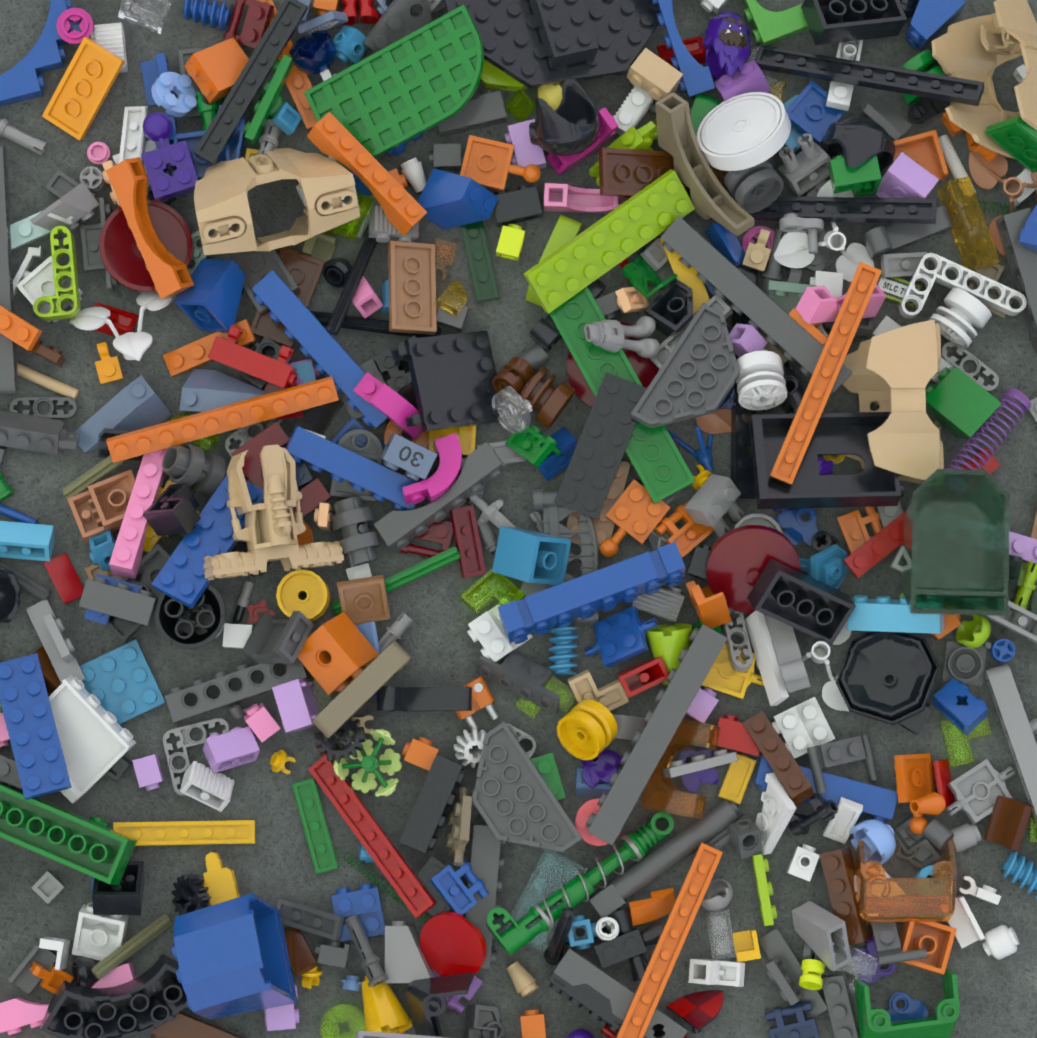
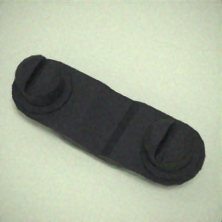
M925 97L909 107L907 115L911 122L920 124L943 112L951 102Z

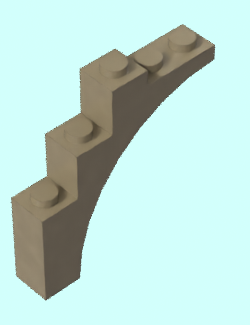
M674 92L657 101L655 106L658 146L673 156L674 170L678 178L684 185L690 188L691 202L695 207L693 211L705 220L713 218L736 236L755 225L754 218L742 209L728 194L703 155L694 133L689 103Z

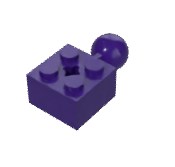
M161 112L149 114L143 121V132L149 140L155 142L157 149L143 153L141 156L154 198L157 202H161L194 191L199 177L186 140L170 145L168 139L172 132L170 118ZM170 167L177 168L173 176L166 173Z

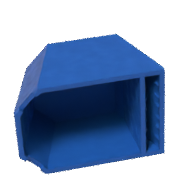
M252 893L175 917V924L173 926L175 944L172 945V953L174 958L178 960L179 968L176 969L178 982L182 983L187 996L188 1007L190 1010L192 1009V1012L212 1020L298 1003L279 909Z

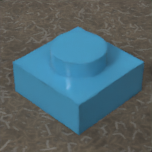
M285 102L280 105L272 121L287 135H290L295 131L302 116Z

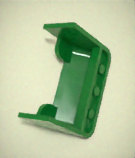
M946 968L945 974L941 975L944 999L940 1000L936 1005V1016L891 1022L890 1015L886 1010L882 1008L871 1009L869 986L861 980L855 979L854 985L860 1038H950L960 1014L956 973Z

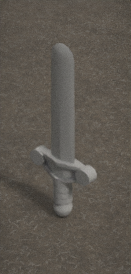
M472 494L469 497L483 511L477 521L478 526L484 525L489 520L499 530L500 526L515 527L498 511L504 504L503 499L499 498L488 504L480 496L478 497L477 494Z

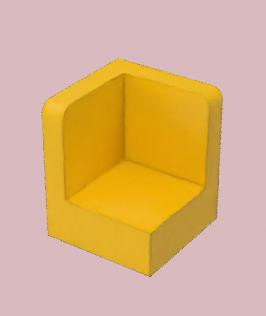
M755 929L732 933L737 962L761 958Z

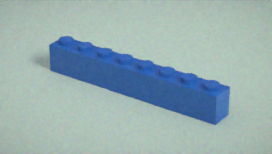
M274 270L270 271L252 288L255 292L253 295L255 300L261 306L267 305L271 310L268 313L276 323L281 321L286 329L283 331L292 341L296 338L302 346L299 349L307 358L312 356L317 363L314 366L323 376L327 373L333 377L336 391L338 393L343 391L348 396L346 402L354 410L358 408L364 414L361 419L369 427H380L388 418L353 391L366 373L338 341L326 331L322 323Z

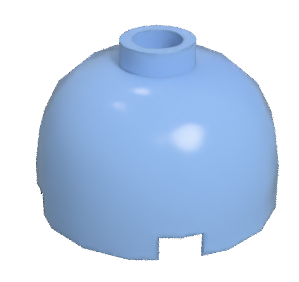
M876 819L864 820L849 831V835L853 833L854 838L851 839V843L855 851L865 862L868 860L873 862V867H881L895 852L894 830L888 824H884Z

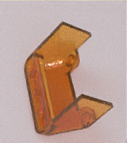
M858 840L855 869L859 913L864 920L870 922L948 921L953 917L957 873L953 840H948L944 861L937 862L934 865L932 878H886L885 869L880 863L865 861L863 840Z

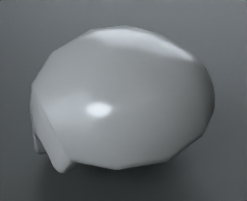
M716 879L710 882L701 906L707 911L714 912L724 909L733 897V889L730 883L724 879Z

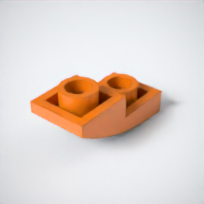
M674 888L650 892L651 898L629 902L632 925L648 923L669 914L675 903Z

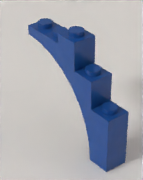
M50 0V10L46 25L37 43L16 66L0 75V107L44 96L42 89L46 88L43 75L38 74L65 67L63 60H66L67 56L64 47H60V45L67 44L68 42L62 40L59 36L57 20L65 10L73 8L71 0ZM69 20L70 25L72 27L70 32L73 30H77L81 33L82 31L79 27V24L81 22L75 24L74 22H71Z

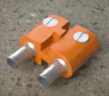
M482 676L462 686L472 687V711H455L459 720L465 719L470 730L473 727L479 729L472 717V714L479 709L485 707L492 720L499 717L492 705L495 699Z

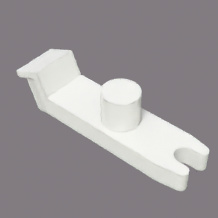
M41 246L39 248L28 247V253L13 280L14 296L18 291L16 285L31 273L28 270L34 258H42L43 248Z

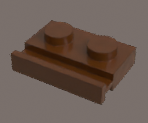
M38 339L30 352L62 368L66 361L61 356L62 352L52 346L48 349L41 345L42 341Z

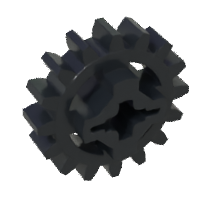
M351 716L330 738L326 739V742L324 741L325 735L317 728L319 732L314 733V738L318 740L315 742L316 748H321L319 750L320 755L327 754V761L329 762L334 757L338 764L341 758L349 762L350 755L357 758L356 750L363 751L361 743L366 741L365 736L362 735L365 733L364 727H359V719L352 721L353 716ZM353 733H355V741L352 744L350 738L353 736ZM335 734L338 735L339 737H343V736H344V740H343V739L341 740V738H337V739H336Z
M193 873L182 875L177 878V882L173 883L176 890L171 892L175 896L172 903L176 906L174 911L180 913L179 916L211 906L208 903L211 899V896L207 893L209 888L203 886L204 880H199V875H193Z

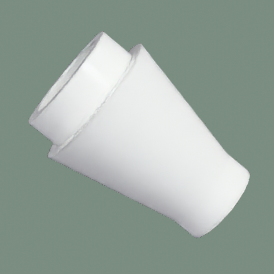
M417 157L400 166L402 168L401 173L404 174L415 192L418 193L424 189L426 179L422 162H419Z
M603 917L597 922L596 933L599 939L602 941L612 940L618 935L619 925L615 919ZM602 930H608L609 934L603 933Z

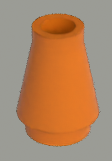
M931 792L910 802V810L914 814L920 813L937 816L945 809L944 797L936 792Z

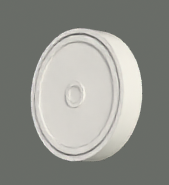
M764 92L744 93L722 102L705 116L698 128L697 141L707 162L712 167L724 171L744 170L766 161L781 149L789 137L791 122L783 103L776 96Z

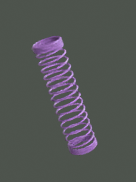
M1008 388L1002 398L998 400L1002 401L1004 405L998 407L1000 411H994L995 416L991 415L989 417L991 422H984L987 427L981 425L980 428L983 433L977 430L971 436L972 438L967 439V443L963 445V449L959 450V454L954 456V460L950 461V465L946 466L943 481L950 488L957 492H965L968 488V483L973 482L972 477H977L976 472L981 471L980 466H985V461L990 460L989 455H994V450L999 449L998 444H1003L1002 439L1007 438L1006 433H1011V428L1016 427L1015 422H1020L1019 417H1023L1024 412L1029 411L1031 402L1019 390ZM1012 397L1021 401L1025 406L1015 402ZM1004 401H1006L1014 409L1021 411L1022 415L1016 414L1012 409H1010L1005 404ZM1000 407L1008 409L1018 420H1013ZM996 412L1003 414L1011 420L1014 426H1010L1000 419ZM992 418L999 420L1001 423L1007 426L1010 431L1008 432L1003 430L992 420ZM987 423L996 426L1004 433L1005 437L998 435ZM983 429L991 431L1001 442L993 440ZM979 434L991 440L997 448H993L984 442ZM975 440H978L987 447H989L992 451V454L982 449L975 442ZM970 445L984 452L987 455L988 459H985L978 455L971 448ZM966 451L975 454L984 464L977 463ZM961 456L974 462L979 470L968 465ZM957 462L969 467L975 475L967 473ZM953 467L964 472L970 478L971 481L966 480L961 474L956 472L953 469ZM952 477L958 480L961 483V485L957 483Z

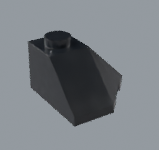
M676 278L644 310L647 316L655 320V328L666 336L677 334L693 318V291Z

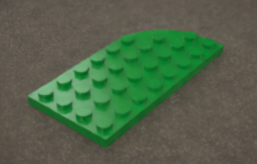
M463 4L310 88L304 94L317 122L330 112L374 158H377L453 117L467 105L478 87L483 72L484 50L482 39L467 7ZM335 159V161H336L338 164L342 165V166H343L344 168H346L348 171H351L350 169H348L346 166H344L342 163H340L339 161H337V160Z

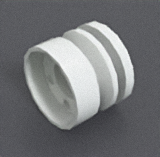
M953 287L943 300L949 309L939 306L936 309L937 314L933 313L929 320L934 319L935 323L940 325V334L946 339L960 344L964 348H968L972 343L971 338L975 339L978 335L972 326L982 329L992 314L973 295L958 287Z
M754 351L736 360L740 370V376L736 381L738 401L742 407L756 411L767 410L785 401L787 398V388L783 377L782 359L778 354L771 351Z

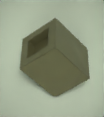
M320 233L305 241L302 253L327 262L332 259L337 241L335 238Z

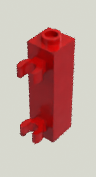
M231 325L227 340L216 336L208 355L209 359L283 389L295 385L298 377L297 369L288 365L294 352L293 349L282 345L279 357L275 360L238 345L237 343L244 331L239 327Z

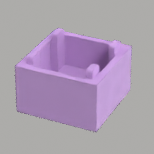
M901 152L881 179L875 194L880 198L926 199L939 179Z
M296 679L272 687L286 733L297 732L315 726L312 720L319 714V710L311 687L314 686V682H310L309 679Z

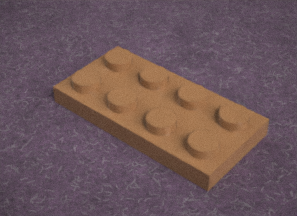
M390 240L388 243L389 331L434 335L437 332L435 244Z
M621 461L598 520L593 519L599 551L601 543L612 537L615 524L607 519L605 515L624 492L631 465L630 462ZM572 512L567 521L566 528L573 532H578L581 527L578 523L580 520L579 513ZM578 535L569 538L572 544L579 545L581 543V538Z

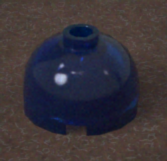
M324 30L311 32L312 37L307 40L303 36L291 47L289 54L299 71L314 75L330 69L336 57V47L328 32Z

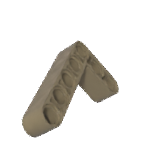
M396 641L392 642L312 720V723L327 738H330L391 677L399 673L413 658Z

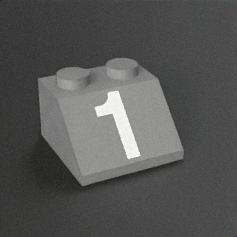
M82 182L30 221L32 224L52 231L56 226H65L71 231L79 225L77 220L81 218L84 222L95 213L92 210L99 203Z

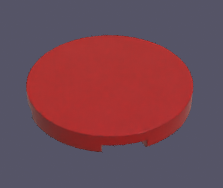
M441 912L430 918L421 930L420 948L428 965L441 976L473 972L475 975L486 960V943L479 928H475L468 920L463 918V915L456 912Z

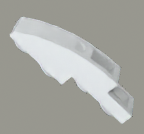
M863 40L839 42L836 57L859 61ZM830 81L826 107L848 111L854 85Z

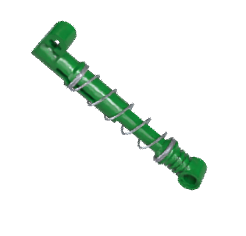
M658 812L645 823L646 826H640L641 830L638 828L636 833H626L621 837V848L613 843L615 852L604 861L595 857L598 864L586 875L578 870L577 876L565 885L560 883V889L548 898L543 897V902L539 905H532L529 908V912L517 922L514 921L505 909L500 907L492 909L486 918L488 930L509 956H512L540 933L551 930L554 923L560 918L564 908H574L582 901L587 902L589 896L595 892L593 888L595 885L600 888H606V877L610 873L614 872L615 874L622 875L624 873L623 863L627 860L640 861L644 858L645 853L648 851L647 847L651 849L652 844L656 845L657 841L660 842L671 833L674 827L672 816L666 812ZM658 820L665 821L667 829L664 831L658 830L655 822ZM618 867H622L621 873L614 871ZM604 879V886H600L597 884ZM561 901L562 904L556 907L555 905ZM494 916L497 918L502 916L504 918L502 920L503 926L509 922L512 926L498 935L497 931L500 930L501 926L500 924H493ZM538 918L540 919L538 923L527 930V926Z

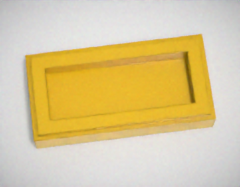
M736 753L737 761L730 763L718 797L740 805L756 760Z

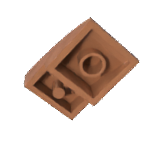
M131 469L87 486L88 491L67 498L86 545L89 544V538L107 530L113 533L121 528L135 484V478Z

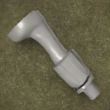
M650 316L641 317L633 326L622 325L617 320H603L586 324L584 327L587 342H593L595 346L613 353L623 348L635 351L643 358H654L659 351L658 341L648 338L655 330V320ZM624 336L633 337L634 339L639 340L624 339Z

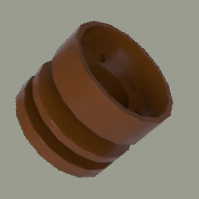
M543 367L524 386L516 407L521 410L529 403L525 414L529 415L535 409H538L539 412L535 421L549 429L568 405L576 389L565 381L555 388L552 385L556 375L552 374L545 381L544 379L549 370Z

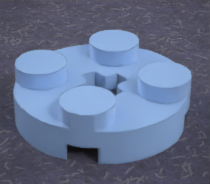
M164 72L152 85L151 91L155 103L158 107L162 105L166 109L165 113L170 116H185L197 104L196 92L191 85L192 80L185 74ZM171 91H174L178 97L176 98L174 94H171Z

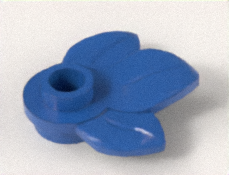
M813 508L784 510L775 518L780 528L784 529L783 534L794 546L802 540L809 546H813L812 538L815 533L819 532L815 525L817 514ZM802 513L809 515L808 521L804 522L801 520Z
M896 992L889 998V1009L887 1012L890 1015L891 1022L923 1018L929 1015L923 1002L911 999L906 993ZM899 999L904 1002L902 1008H897L896 1002Z

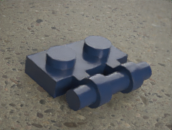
M800 1001L793 1006L785 1008L779 1006L773 1008L772 1011L765 1012L767 1021L776 1020L777 1026L769 1028L770 1037L821 1038L816 1018L806 1019L805 1012L813 1011L811 1001L805 1003ZM797 1016L798 1021L785 1024L784 1017Z

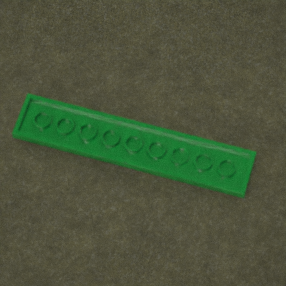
M585 287L548 313L595 398L606 372L642 386L622 348L618 352L613 353L595 346L593 342H587L584 330L585 325L606 320L588 287ZM637 421L625 452L653 503L656 504L695 482V479L665 425L650 428Z

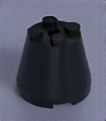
M209 584L193 608L161 592L156 603L154 618L158 631L166 641L179 648L198 649L207 646L219 636L226 620V607L220 593ZM192 611L198 613L196 616V622L194 620L190 621L189 619L190 617H192Z

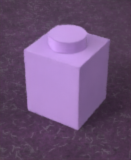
M736 323L729 334L734 353L739 358L750 352L762 351L767 344V341L752 325Z
M704 687L703 690L700 688L686 714L703 725L719 701L715 698L717 694L707 687Z
M157 754L132 760L139 788L146 787V791L160 788L159 783L165 782Z

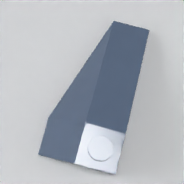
M193 369L182 387L179 411L193 415L269 393L216 370Z
M140 375L74 433L80 434L78 445L84 453H88L98 449L99 434L104 428L136 431L161 424L172 414Z

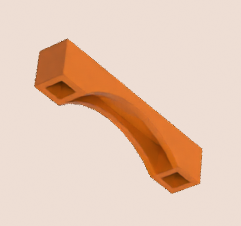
M330 112L310 130L307 135L308 139L322 153L336 159L361 179L379 202L388 221L403 236L413 229L427 214V211Z
M140 157L125 159L106 170L109 182L113 186L118 203L125 214L128 226L133 233L137 247L142 254L160 299L175 296L194 286L186 264L178 260L166 249L153 228L147 204L149 179Z

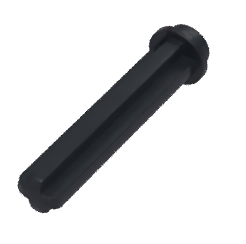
M571 907L562 910L549 948L544 952V958L548 964L556 965L563 957L562 951L576 915Z

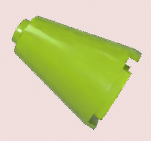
M675 623V626L661 624L646 631L653 657L661 656L669 674L672 668L677 670L681 664V661L677 659L684 647L689 649L691 646V640H689L693 632L691 624ZM665 680L662 683L668 686L670 682Z

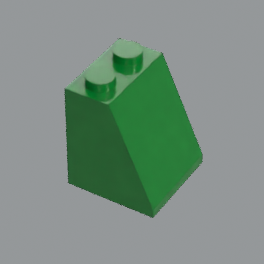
M956 366L943 368L937 375L938 380L935 384H929L925 388L926 408L959 439L971 438L1002 404Z

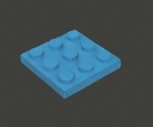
M136 639L80 666L85 676V681H83L84 688L89 694L95 695L100 700V705L117 718L116 722L119 725L166 703Z

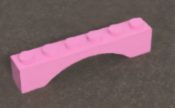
M169 448L143 455L109 562L113 575L131 579L136 578L149 524L143 514L156 501L160 488L168 475L163 470L162 462Z
M132 962L115 967L92 988L114 987L136 979ZM20 997L0 1003V1033L7 1031L8 1035L22 1031L21 1026L30 1024L31 1028L40 1026L49 1004L30 1002Z

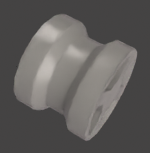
M90 166L82 170L80 182H83L89 191L98 192L103 188L105 180L98 168Z

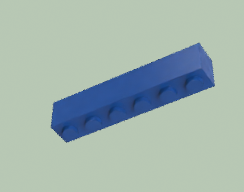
M295 425L285 448L296 462L300 463L303 459L310 463L309 468L321 473L323 469L331 472L330 478L341 483L346 479L352 482L350 487L360 492H364L367 489L373 492L371 497L382 502L385 499L394 502L393 507L401 511H406L407 508L410 510L414 509L415 504H405L402 487L417 483L416 481Z
M760 756L753 784L758 785V790L766 791L768 785L765 782L766 774L773 773L763 756ZM799 766L812 785L814 794L817 793L812 769ZM822 772L827 792L820 793V795L826 801L832 800L837 805L840 798L843 797L863 805L860 817L863 816V813L870 814L872 819L883 823L886 822V819H893L898 799L896 791ZM808 798L807 800L803 801V802H806V803H810V804H811L810 798Z

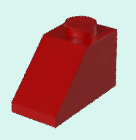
M661 656L637 663L616 673L628 698L665 681L669 675Z
M724 714V718L719 717L712 746L758 757L760 751L743 723L737 722L738 717Z

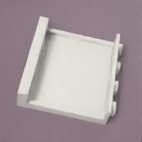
M71 675L62 681L63 683L49 696V701L72 787L60 792L73 804L97 783L136 742L133 740L132 733L126 728H122L116 722L117 718L100 705V700L95 695L87 692L83 682Z

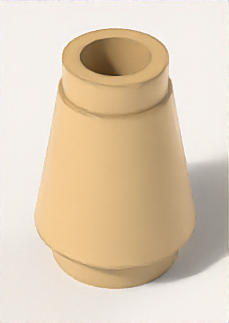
M518 961L506 969L509 972L517 994H521L523 998L539 988L536 984L537 980Z

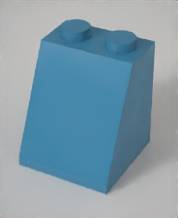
M500 526L492 572L528 583L551 585L564 583L571 539L517 527Z

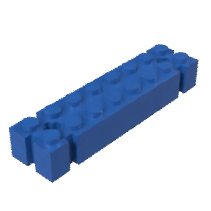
M676 542L659 547L650 553L648 551L524 597L525 599L517 602L515 600L499 606V618L508 642L519 644L528 640L527 635L535 633L537 636H541L550 632V628L555 626L562 628L570 625L574 619L581 618V620L590 618L594 615V612L601 609L604 612L614 609L616 604L620 602L631 603L637 600L639 595L645 593L647 595L655 594L660 591L659 587L665 584L669 587L677 586L685 579L684 572L686 567Z

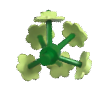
M375 729L370 731L373 739L378 741L375 748L371 747L373 745L372 740L367 739L361 743L363 751L356 750L357 758L361 762L348 763L344 758H341L338 764L335 759L334 771L341 780H345V777L349 774L348 768L362 767L351 776L353 780L352 788L356 791L361 790L362 793H368L369 790H374L377 787L376 776L382 784L375 793L376 797L380 795L388 796L396 790V783L399 780L392 778L386 782L377 770V767L380 765L381 772L393 776L395 772L402 769V763L399 761L401 756L399 753H395L393 749L388 748L384 754L380 755L379 760L375 758L382 743L385 745H395L396 743L388 731Z

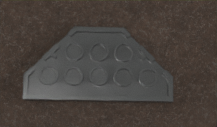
M705 303L702 304L631 412V418L650 428H655L717 412L740 376L739 366L722 312Z
M502 722L486 733L472 802L495 837L500 841L563 853L582 841V836L506 722Z

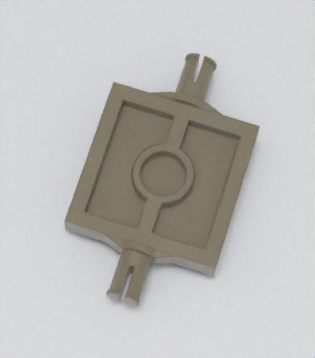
M465 787L459 788V799L454 804L453 810L449 811L447 817L450 833H447L445 847H448V856L454 857L453 864L456 866L463 865L465 846L469 841L472 797L468 796L469 789Z

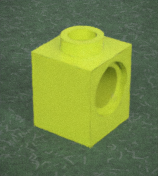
M515 224L503 225L496 249V256L519 261L525 239V231L522 230L521 226Z

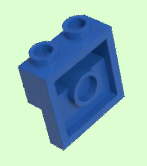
M373 883L359 885L358 891L350 892L349 887L337 889L336 894L331 895L334 914L343 916L344 920L351 916L359 915L367 937L385 934V921L378 887L373 888ZM343 922L340 942L352 940L345 922Z

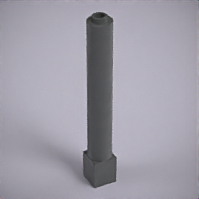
M726 800L722 801L612 882H607L606 888H599L589 896V901L601 918L607 917L625 904V901L698 849L700 843L705 844L727 828L729 824L738 820L737 814L740 812L733 801L729 803Z

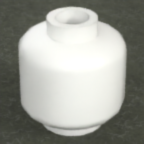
M1000 925L986 932V942L982 943L987 955H993L998 960L1014 954L1017 951V945L1020 944L1013 928H1008L1006 925Z

